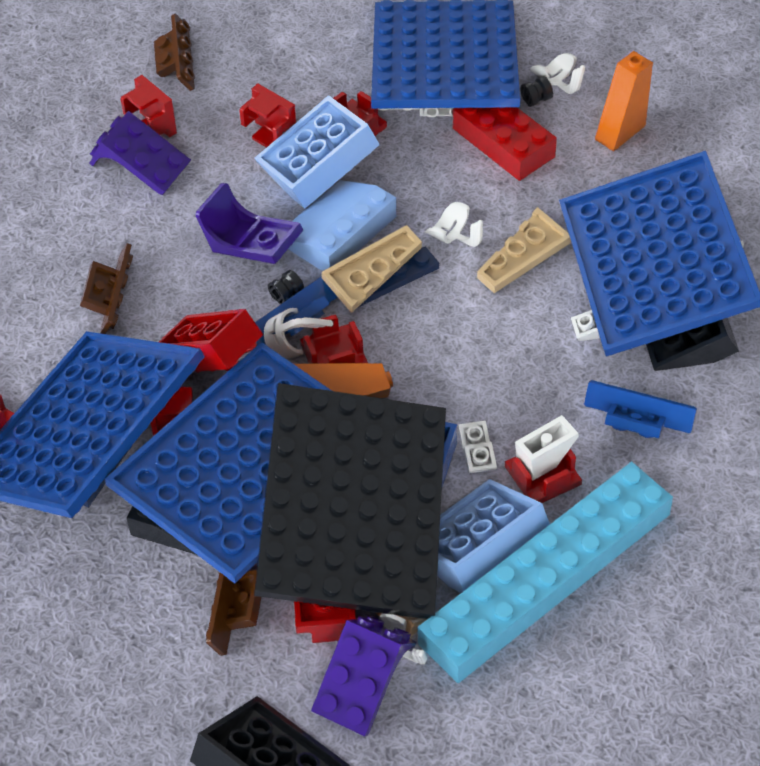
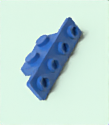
M322 276L255 322L263 333V336L256 342L257 346L261 342L266 345L264 339L266 322L289 308H297L298 313L285 317L283 324L297 318L318 319L325 314L322 309L336 299L337 295L325 283ZM305 327L287 330L285 335L289 333L292 337Z
M590 380L588 383L584 402L586 407L608 412L605 419L606 425L612 426L619 431L628 430L636 432L645 438H659L663 427L691 433L697 408L694 406Z

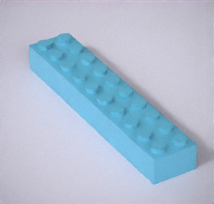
M631 461L437 611L435 616H431L417 627L418 645L457 683H460L670 515L673 496Z

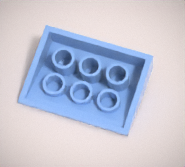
M328 95L254 159L294 201L305 209L380 144L367 123Z
M339 180L293 220L294 222L301 223L303 232L288 250L321 271H324L357 253L397 217L396 197L377 185Z
M491 479L487 480L440 515L437 576L448 587L462 593L550 525L543 504Z

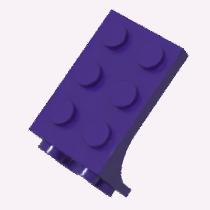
M128 111L123 117L118 116L111 124V129L108 132L104 131L96 142L97 145L90 152L92 159L89 164L94 166L100 158L112 159L124 166L158 194L163 195L190 163L191 159Z
M221 183L198 208L195 214L212 252L276 264L303 232L299 222L260 216L248 211L236 200L227 183Z
M359 616L358 619L346 621L311 709L312 712L363 736H368L399 661L409 649L415 648L417 643L410 639L411 634L400 628L388 629L383 626L384 621L373 616H368L367 618Z

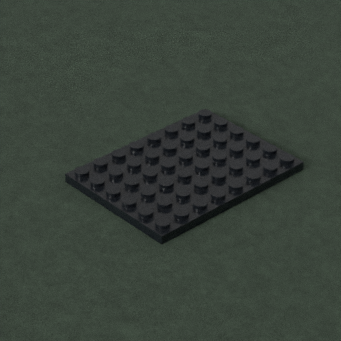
M278 383L254 596L422 619L435 616L446 408Z

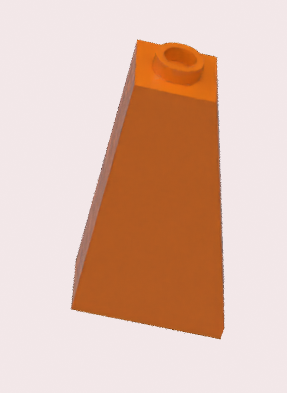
M635 51L617 63L595 136L596 141L613 152L646 126L653 62Z
M382 363L294 364L335 392L385 398L389 397L390 389L393 387L391 374L389 371L385 372Z

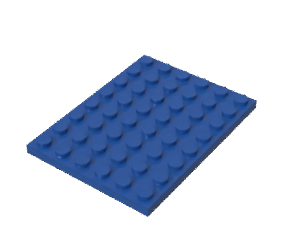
M383 0L375 2L371 109L520 107L513 0H428L423 2H416L414 0H406L404 2Z
M706 150L559 200L606 357L760 307V291Z
M86 331L0 429V501L73 518L81 510V507L98 489L107 475L115 468L125 453L131 449L134 442L148 428L157 414L164 409L166 403L181 388V385L189 375L195 371L198 364L205 357L201 349Z
M262 342L105 478L107 487L233 583H236L258 562L278 383L332 391Z

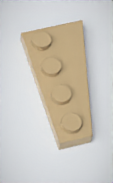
M537 207L532 212V217L528 221L525 220L519 226V231L513 237L510 236L505 241L504 247L500 251H496L477 271V279L493 293H496L571 243L569 233Z
M406 225L322 271V279L352 313L422 248V241Z

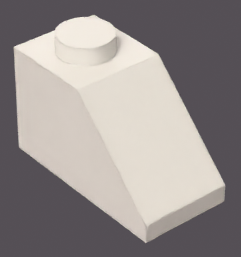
M561 415L515 442L516 458L520 459L530 473L532 480H535L558 466L579 437V434Z

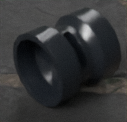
M545 76L537 78L534 83H524L520 87L522 99L529 107L537 105L540 100L546 101L553 97L552 85Z
M287 270L282 274L281 279H275L268 284L270 295L279 304H282L291 298L292 295L304 289L302 280L293 270Z

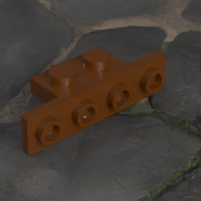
M174 13L171 15L172 31L154 41L156 73L160 77H166L176 71L177 79L191 91L195 89V74L192 65L190 26L185 19H181Z
M126 243L119 255L116 269L95 261L92 262L89 268L80 306L104 315L100 330L101 334H106L109 328L114 329L119 314H116L115 311L116 308L119 309L124 294H121L120 291L124 289L128 280V274L125 273V270L129 269L133 259V255L130 254L132 244Z
M257 570L248 571L236 583H233L222 573H219L209 627L206 632V643L220 656L227 655L231 630L257 625L262 597L254 596Z

